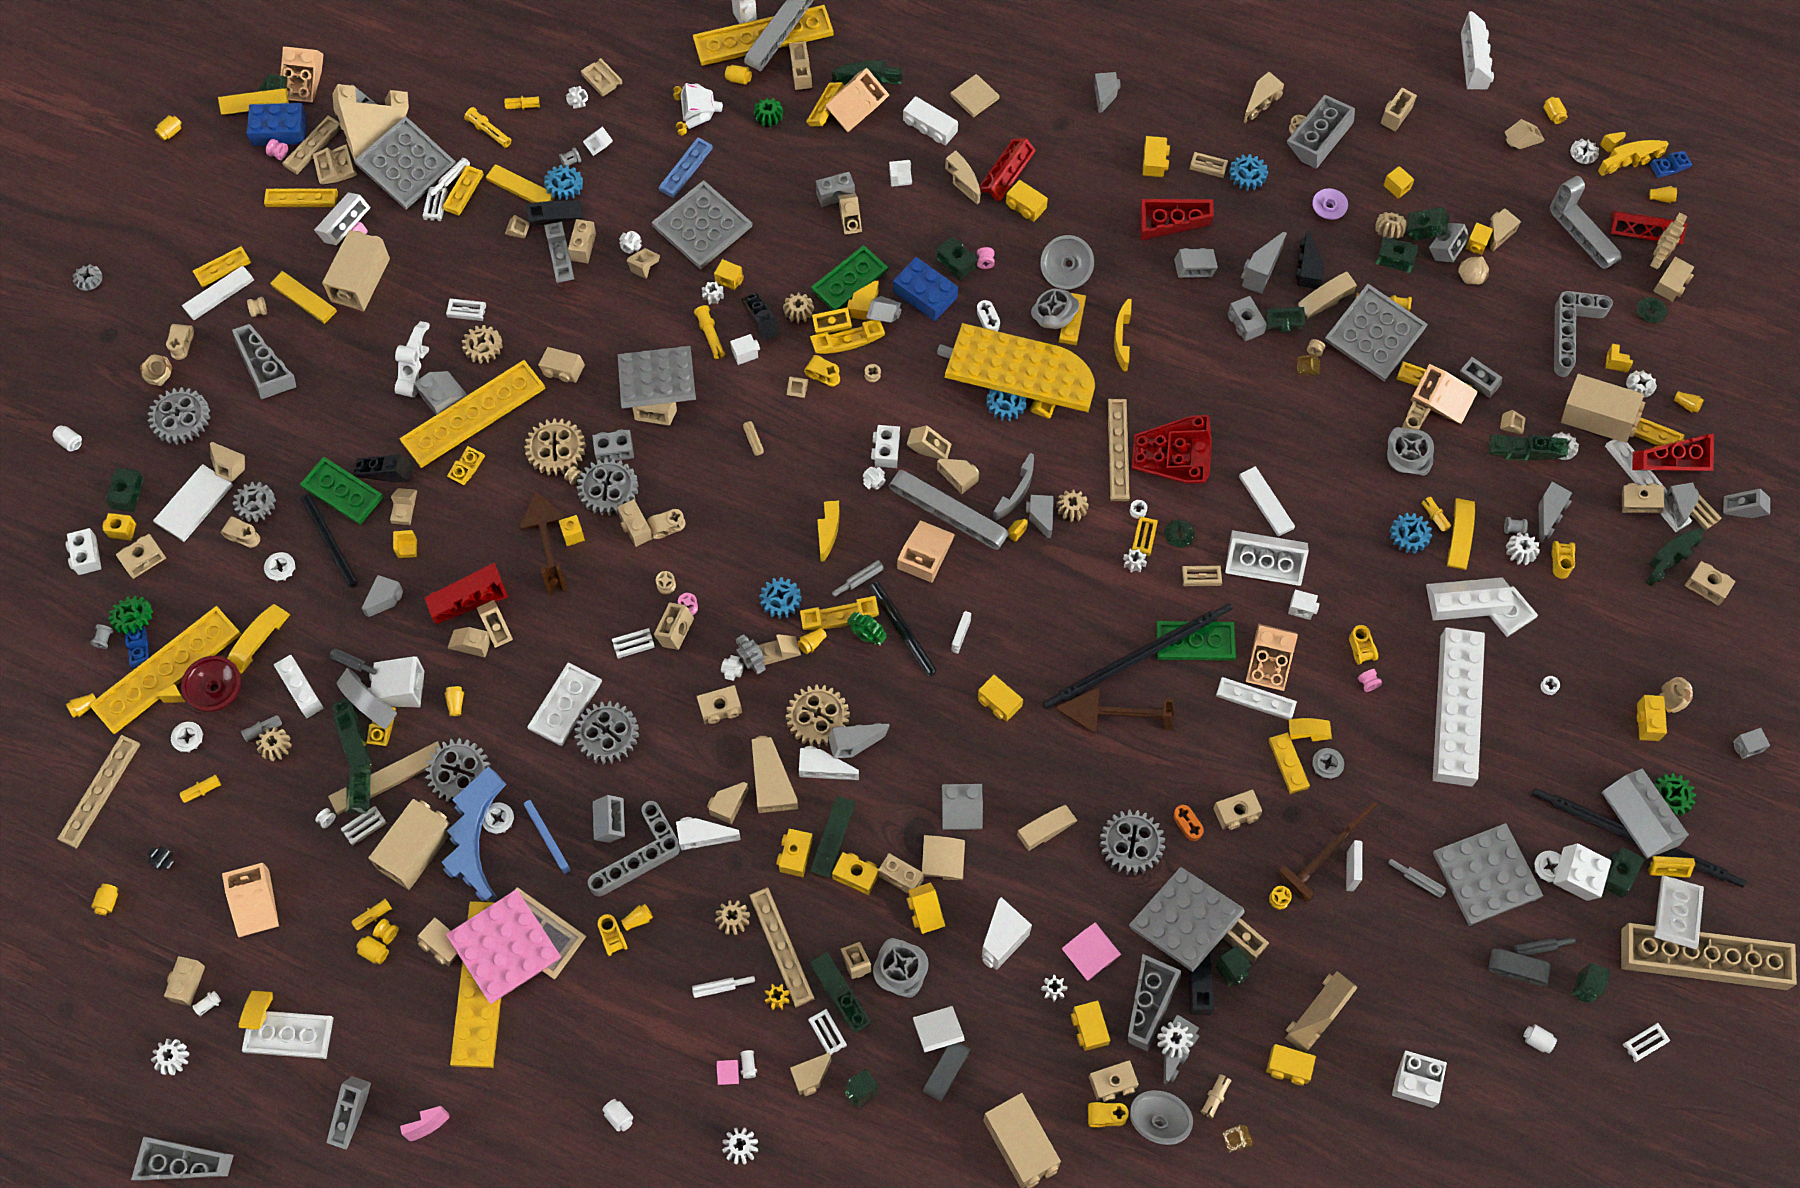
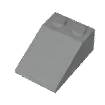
M1282 232L1253 253L1251 260L1247 259L1241 279H1243L1242 287L1260 294L1263 293L1281 253L1286 232Z

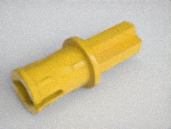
M539 96L506 98L504 101L506 109L522 108L524 110V108H540Z
M1432 497L1426 498L1427 502L1423 500L1421 504L1429 513V518L1435 521L1442 532L1449 530L1451 527L1450 522L1444 516L1443 510L1439 509L1433 501Z
M213 775L200 783L196 782V785L180 792V797L184 803H187L200 795L205 796L206 792L221 786L218 777Z
M385 898L369 909L368 907L366 912L352 920V925L358 931L374 920L376 922L377 918L392 910Z

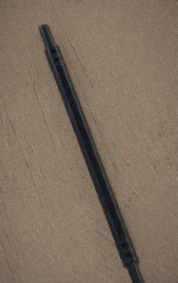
M1227 603L1214 611L1210 610L1059 691V694L1044 701V707L1048 709L1061 701L1065 702L1211 624L1221 615L1233 610L1232 605Z
M1534 789L1532 795L1549 802L1551 806L1635 842L1623 824L1556 794L1553 796L1540 789ZM1676 847L1660 853L1667 857L1694 858V869L1721 881L1726 880L1742 888L1746 884V880L1728 873V870Z

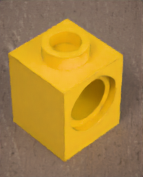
M1476 222L1465 249L1482 255L1493 229Z
M723 259L714 273L717 284L734 291L738 285H741L744 278L742 267Z
M108 513L107 519L103 522V531L112 539L132 541L136 527L132 517Z
M577 515L559 520L567 546L585 541Z

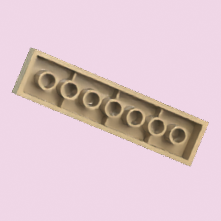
M1628 923L1621 929V969L1788 990L1797 985L1795 944L1700 932L1699 945L1697 949L1655 938V926Z

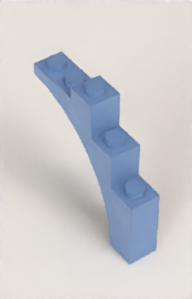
M489 766L452 799L457 804L455 809L462 817L447 830L451 835L449 839L457 848L442 861L445 866L443 870L451 878H462L470 887L473 885L477 890L475 894L483 902L485 900L493 902L498 897L489 886L481 866L479 856L481 827L494 798L506 786L501 777Z

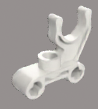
M420 321L414 327L407 345H399L397 347L395 359L398 361V379L395 384L396 394L413 398L417 395L414 382L419 379V370L421 369L419 358L423 359L429 352V347L422 345L424 333L430 327V324Z

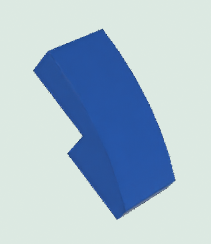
M1685 151L1670 153L1667 158L1652 160L1649 165L1656 177L1660 178L1683 171L1691 167L1692 163Z
M142 626L143 630L136 629L134 634L132 631L125 634V643L129 653V665L132 669L138 667L151 657L144 626Z

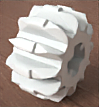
M1519 532L1516 536H1511L1506 544L1508 549L1506 555H1512L1510 559L1511 561L1517 560V565L1521 562L1527 565L1529 562H1533L1539 554V543L1534 542L1535 537L1529 538L1528 533L1523 536Z
M1169 1022L1168 1028L1163 1026L1161 1028L1162 1033L1157 1035V1038L1162 1040L1158 1042V1047H1165L1162 1053L1166 1054L1169 1051L1170 1058H1173L1175 1053L1178 1058H1182V1052L1188 1054L1190 1051L1188 1047L1193 1046V1042L1189 1040L1193 1037L1192 1033L1186 1034L1187 1026L1180 1029V1022H1177L1175 1028L1173 1023ZM1173 1036L1176 1037L1175 1039L1179 1038L1178 1044H1174L1175 1041L1171 1042Z
M166 1039L165 1045L161 1042L158 1043L160 1049L153 1050V1053L157 1056L151 1059L153 1063H156L154 1068L157 1071L161 1070L163 1075H166L168 1072L170 1075H175L176 1069L180 1072L183 1071L181 1065L188 1064V1061L184 1059L189 1056V1052L185 1051L187 1046L180 1044V1041L177 1039L173 1042L170 1039Z
M734 1128L735 1135L733 1136L730 1132L727 1133L730 1140H723V1144L727 1147L722 1150L723 1153H729L726 1157L728 1161L735 1156L734 1164L737 1165L739 1159H742V1163L746 1164L745 1157L748 1156L750 1160H753L754 1156L750 1152H758V1148L753 1146L758 1143V1140L752 1139L754 1136L752 1131L746 1135V1128H743L741 1133H739L738 1128ZM740 1141H742V1144L746 1143L741 1151L738 1148L735 1149Z

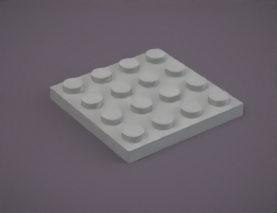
M406 116L354 160L355 164L405 210L456 165L455 160Z
M704 180L651 222L653 228L700 270L753 227L749 219Z
M1367 284L1325 337L1324 341L1385 382L1428 324Z
M690 346L618 354L622 408L696 400Z
M1506 823L1433 852L1469 926L1544 896Z
M1180 867L1129 926L1131 930L1193 972L1245 911L1243 907Z

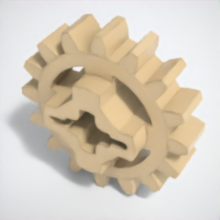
M485 325L482 326V329L475 326V331L469 329L470 334H465V340H462V348L467 358H471L472 362L479 360V363L482 364L483 360H486L489 363V358L495 360V354H501L500 349L503 348L502 339L497 330L493 331L491 326L486 329Z

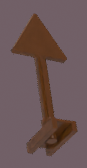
M535 492L520 524V529L524 530L537 526L540 528L547 563L546 567L540 569L547 593L550 595L552 594L551 589L562 587L563 591H567L560 564L554 563L547 525L559 522V520L565 519V517L541 494Z
M1096 688L1057 706L1059 712L1093 733H1096L1098 715L1150 717L1164 720L1165 730H1173V698H1164L1163 708L1155 707V709L1099 706L1100 689Z
M1376 802L1371 804L1304 870L1301 869L1295 874L1284 864L1279 869L1278 874L1308 902L1314 896V892L1305 884L1310 879V875L1345 841L1346 837L1357 828L1378 804Z

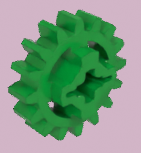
M128 596L126 601L123 602L120 599L119 605H113L115 610L109 611L111 616L108 617L111 626L118 633L123 631L124 634H128L129 631H132L134 634L136 629L143 630L142 625L149 624L147 620L152 619L151 614L153 610L149 602L145 601L143 597L138 599L137 596H134L133 599H130Z
M854 612L847 620V624L851 626L853 634H856L863 642L881 645L887 637V633L883 631L882 625L868 614L862 615L860 612Z
M1674 773L1669 777L1667 774H1664L1655 781L1656 784L1654 786L1675 816L1677 813L1679 816L1684 815L1685 812L1688 813L1695 804V801L1692 799L1696 797V794L1691 793L1694 786L1689 787L1687 785L1689 780L1684 782L1682 775L1676 778ZM1674 792H1677L1675 797L1669 798Z

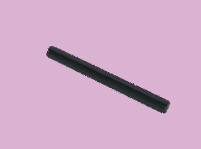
M306 494L302 496L301 501L348 587L357 585L358 581L311 495Z
M878 581L871 583V591L928 677L934 675L937 671L881 584Z

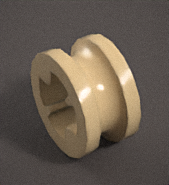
M1312 339L1307 347V352L1313 356H1321L1325 349V344L1319 340Z
M876 364L866 366L865 379L869 382L878 381L881 377L880 367ZM876 371V375H869L870 372Z
M572 466L565 473L564 479L569 481L571 485H574L578 479H581L580 473L582 471Z

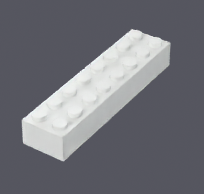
M1445 628L1440 637L1433 781L1472 787L1478 780L1485 633Z

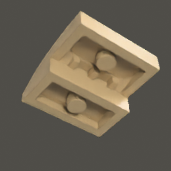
M348 144L332 151L327 147L312 154L320 184L335 183L357 175Z
M924 835L922 861L924 877H942L943 880H963L965 840Z

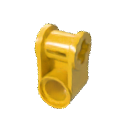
M814 355L804 369L808 377L820 381L827 386L833 387L840 382L839 367L818 355Z
M1554 541L1551 550L1553 573L1556 577L1565 579L1575 567V543L1564 544Z
M1364 625L1356 626L1349 636V642L1356 663L1359 665L1363 661L1378 660V652L1369 629ZM1356 634H1361L1363 639L1357 638Z
M609 914L601 916L598 920V928L608 956H612V953L623 948L625 950L628 949L615 918ZM607 921L613 922V926L609 930L603 929V924Z
M1102 1102L1088 1104V1126L1090 1127L1122 1126L1128 1119L1129 1111L1124 1104ZM1117 1110L1122 1114L1121 1119H1117V1115H1114Z

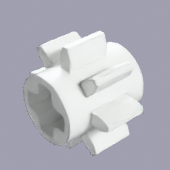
M581 86L569 88L570 93L566 95L568 104L573 106L574 109L586 106L584 102L588 100L587 92L581 89Z
M629 231L627 234L623 232L619 238L620 247L626 253L638 252L642 246L640 244L642 241L640 240L641 237L634 231Z
M717 281L707 282L706 287H702L703 300L707 299L709 304H718L720 298L724 299L722 293L723 286H718Z
M873 467L868 468L863 474V484L869 490L871 488L879 489L886 481L884 479L885 472L880 467L877 469Z
M1139 548L1133 551L1129 549V555L1124 554L1123 560L1126 561L1124 568L1128 567L1131 573L1133 571L1141 572V566L1146 567L1147 564L1144 560L1146 554H1142Z
M731 655L729 659H724L721 672L725 673V679L734 681L736 677H741L744 663H740V657Z
M1053 975L1051 980L1045 978L1044 982L1047 986L1041 987L1042 991H1046L1045 999L1050 997L1055 1002L1058 997L1064 998V994L1061 992L1067 991V986L1062 984L1064 978L1059 980L1056 979L1055 975ZM1052 985H1056L1057 992H1053Z

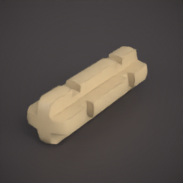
M751 421L744 423L743 428L754 455L763 454V447L760 444L753 423Z

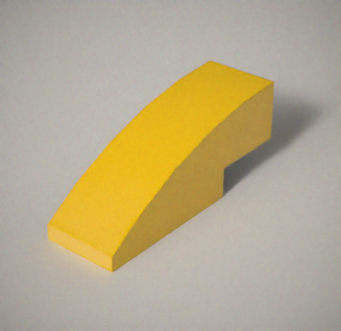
M839 501L824 502L825 519H818L821 562L826 560L837 536Z

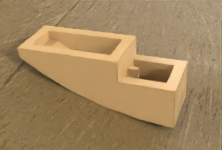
M806 41L789 43L795 90L812 88Z
M955 150L946 158L945 169L953 175V184L978 205L980 203V188L975 174L965 159Z
M1345 272L1306 296L1298 303V306L1308 319L1338 304L1340 299L1354 293L1357 284L1349 273Z
M1063 805L1018 830L1017 836L1027 850L1030 851L1076 823L1077 819L1067 805Z

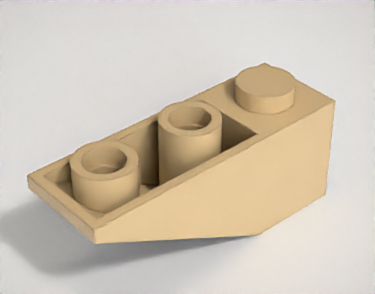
M1268 72L1257 81L1245 113L1244 123L1250 119H1255L1261 110H1266L1274 100L1277 101L1282 96L1284 84L1272 73Z

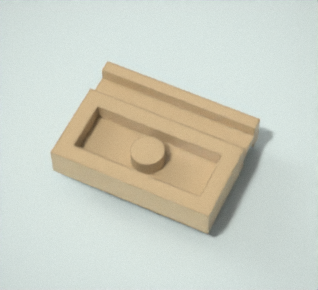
M601 58L598 62H594L581 70V75L602 97L614 90L617 85L622 84V79Z

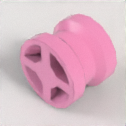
M271 139L266 146L267 155L275 156L278 160H283L287 155V144L279 143L275 139Z
M989 247L977 250V257L979 258L977 266L981 269L992 268L995 265V260L993 259L994 250Z
M691 593L680 595L678 604L690 606L688 609L694 615L698 610L696 597Z
M1375 669L1368 670L1358 677L1359 682L1364 685L1363 689L1365 692H1370L1382 685L1381 679H1378L1376 676L1377 672Z

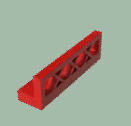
M1027 138L1011 140L979 185L980 193L989 192L995 201L1002 200L1036 151Z
M1612 210L1611 218H1613L1610 233L1659 241L1661 235L1658 237L1653 236L1650 230L1659 226L1663 231H1666L1664 227L1667 228L1671 221L1674 222V220ZM1618 220L1625 221L1628 225L1623 231L1616 230ZM1684 222L1683 227H1685V228H1684L1682 234H1681L1680 237H1679L1680 240H1679L1678 244H1681V245L1683 244V240H1684V236H1685V232H1686V228H1687V224H1688V223H1686V222ZM1637 224H1643L1646 230L1637 234L1633 227Z

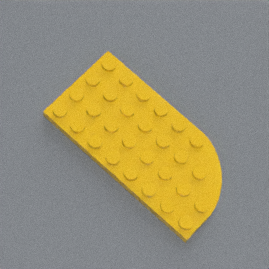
M964 323L961 325L945 372V378L1084 412H1089L1095 390V381L1090 368L1073 352L1060 346Z

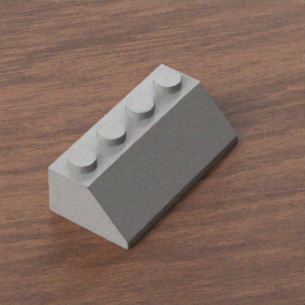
M1324 95L1287 140V144L1301 162L1317 169L1354 123L1355 108Z
M1643 768L1625 775L1602 791L1603 796L1646 859L1680 846L1689 835Z

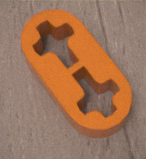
M1178 806L1173 814L1175 822L1188 840L1198 841L1204 832L1202 824L1189 806ZM1180 811H1181L1182 813H1185V812L1187 813V815H1186L1187 821L1185 820L1184 817H1179ZM1190 825L1193 829H1198L1197 835L1195 833H1190Z

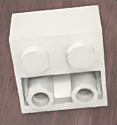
M1405 1050L1396 1074L1392 1096L1434 1108L1439 1104L1447 1062Z

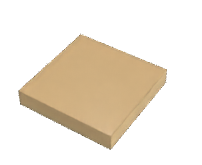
M975 74L953 90L951 97L974 118L999 99V94Z

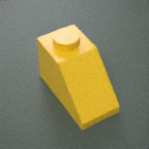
M874 281L854 292L852 300L849 299L847 307L850 310V318L872 320L866 317L871 301L878 296L879 281Z

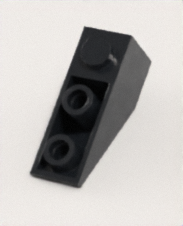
M544 201L526 204L530 226L583 218L580 201Z
M1307 231L1305 238H1301L1300 241L1302 253H1299L1298 256L1300 268H1297L1296 278L1298 279V286L1318 289L1323 278L1324 263L1310 232Z
M758 292L741 298L757 333L763 341L780 335L774 314Z
M400 454L358 458L352 475L394 483L407 482L410 480L414 464Z
M1210 954L1204 958L1193 972L1189 970L1190 1015H1211L1214 1010Z

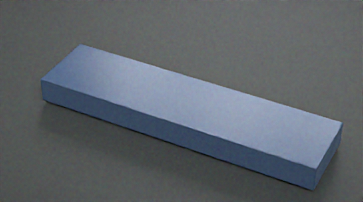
M697 137L661 183L659 191L674 198L713 149L712 144Z
M531 800L526 801L524 806L562 873H569L571 870L537 810Z

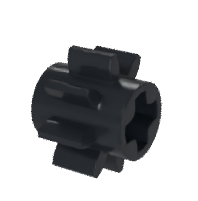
M161 845L158 849L152 847L147 854L150 857L148 863L160 871L163 867L169 869L174 862L171 859L173 853Z

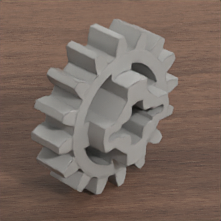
M251 482L249 487L244 484L243 490L238 489L239 495L233 496L236 500L233 502L234 510L241 519L246 518L248 522L252 518L255 522H258L259 517L264 520V515H271L269 510L275 509L273 504L276 502L274 493L269 489L268 485L263 486L261 482L257 486Z
M744 634L736 638L735 640L739 647L736 651L748 669L752 668L756 674L766 670L763 664L765 657L754 640L749 641Z

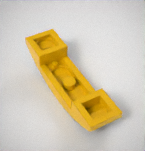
M1127 299L1122 306L1114 333L1115 354L1123 371L1128 370L1130 346H1122L1123 324H1129L1132 299Z
M870 320L863 322L862 327L831 335L828 332L810 336L815 353H837L871 343L883 337L885 331L881 321Z
M1456 498L1447 567L1466 570L1474 530L1475 502Z
M876 596L856 599L857 603L822 610L819 607L801 610L803 630L847 626V620L854 612L875 617L879 615Z
M273 604L261 613L245 630L227 658L236 665L240 674L253 661L252 655L275 628L278 630L290 616L288 612Z

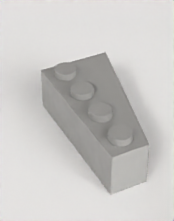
M250 324L232 330L235 343L261 399L296 388L294 375L291 371H288L285 364L276 357L273 350L264 343V340Z
M1144 954L1142 955L1128 1033V1043L1148 1052L1181 979V970Z
M143 1137L131 1180L227 1177L234 1155L157 1138Z

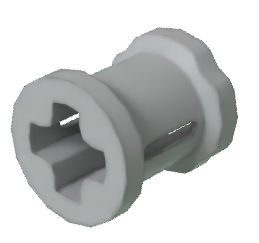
M575 147L572 148V151L559 154L564 168L567 165L581 162V157Z
M1506 517L1504 533L1520 532L1524 536L1527 532V519L1515 520L1511 519V517Z
M97 624L95 626L96 633L90 644L97 648L107 649L109 636L114 630L108 626Z

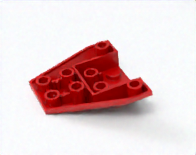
M1209 415L1188 416L1135 434L1131 468L1185 484L1205 483L1210 475L1212 446Z

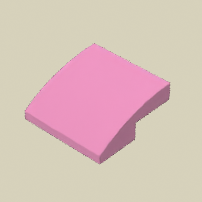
M1097 923L1089 926L1062 948L1087 981H1090L1101 970L1107 968L1122 955Z
M442 1106L420 1111L421 1120L400 1126L401 1134L410 1142L422 1138L443 1125L450 1118L449 1113Z

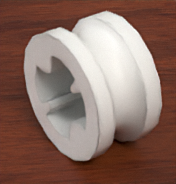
M1135 500L1131 503L1130 514L1132 517L1139 519V516L1144 517L1146 515L1147 504L1144 501ZM1137 506L1141 507L1142 510L1140 512H1136Z
M1547 676L1541 682L1540 687L1545 694L1553 695L1559 690L1560 682L1554 676ZM1548 682H1552V683H1551L1552 686H1555V687H1553L1552 689H1549V686L1546 685V684H1547Z
M328 808L323 809L315 819L316 823H321L320 826L322 828L330 826L336 818V815L330 813L331 811Z

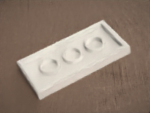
M202 464L153 521L167 532L185 542L230 490L233 484L217 476L213 470Z
M567 663L529 723L528 730L563 746L576 725V721L579 720L580 715L584 712L602 683V679Z
M1662 876L1655 938L1697 949L1699 945L1703 886Z
M266 1011L267 1018L260 1029L250 1030L246 1028L242 1047L243 1053L326 1059L333 1017Z

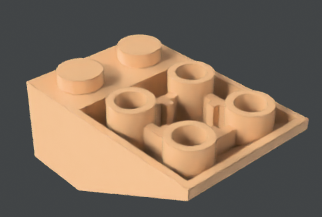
M283 47L279 89H287L288 100L313 103L322 72L323 53L318 50Z
M866 68L858 72L825 107L846 132H849L877 108L889 94Z
M1429 364L1410 401L1413 402L1415 400L1417 404L1426 408L1430 407L1431 411L1462 424L1478 391L1448 372Z
M920 520L898 557L897 569L933 583L955 534Z
M1258 624L1246 682L1284 691L1298 634Z
M264 863L222 873L225 893L238 937L279 927L270 872Z

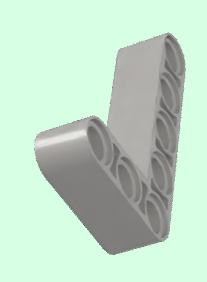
M1574 176L1560 185L1550 205V211L1601 268L1607 269L1621 260V253L1577 205L1585 189V183L1581 177Z
M1565 291L1558 298L1555 304L1554 371L1558 376H1568L1576 363V316L1599 319L1606 317L1613 305L1610 297Z
M648 801L644 803L641 810L644 820L656 841L591 875L588 879V886L593 895L603 896L678 855L680 851L678 839L656 802ZM649 810H656V813L654 815H647V812ZM659 826L666 827L663 832H656ZM668 843L675 844L672 849H666L665 846ZM655 852L657 856L654 859L647 858L648 854ZM638 862L639 866L637 868H629L631 863ZM614 872L621 873L619 878H611ZM596 882H603L602 887L598 889L593 888Z

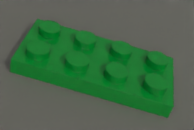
M863 245L811 287V291L832 311L842 309L848 304L849 299L852 300L854 292L877 281L888 272V267Z
M325 457L319 461L300 483L301 488L358 525L362 524L384 498L380 492Z
M1157 621L1156 638L1158 639L1190 621ZM1212 622L1158 651L1157 660L1235 661L1234 622Z

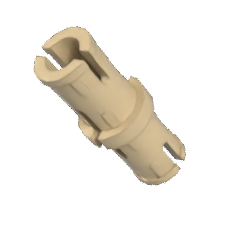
M1219 1074L1213 1089L1209 1090V1097L1201 1110V1113L1203 1115L1207 1114L1209 1118L1214 1117L1231 1083L1229 1078L1225 1079L1226 1076Z

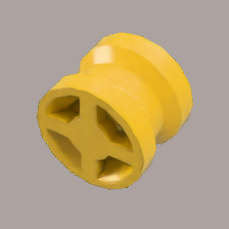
M1285 886L1274 888L1269 896L1270 905L1278 910L1286 908L1292 898L1290 890Z
M384 918L376 925L373 936L381 938L383 943L389 944L396 937L399 927L389 924V921Z

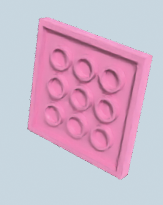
M517 889L446 934L490 1005L561 959V955Z

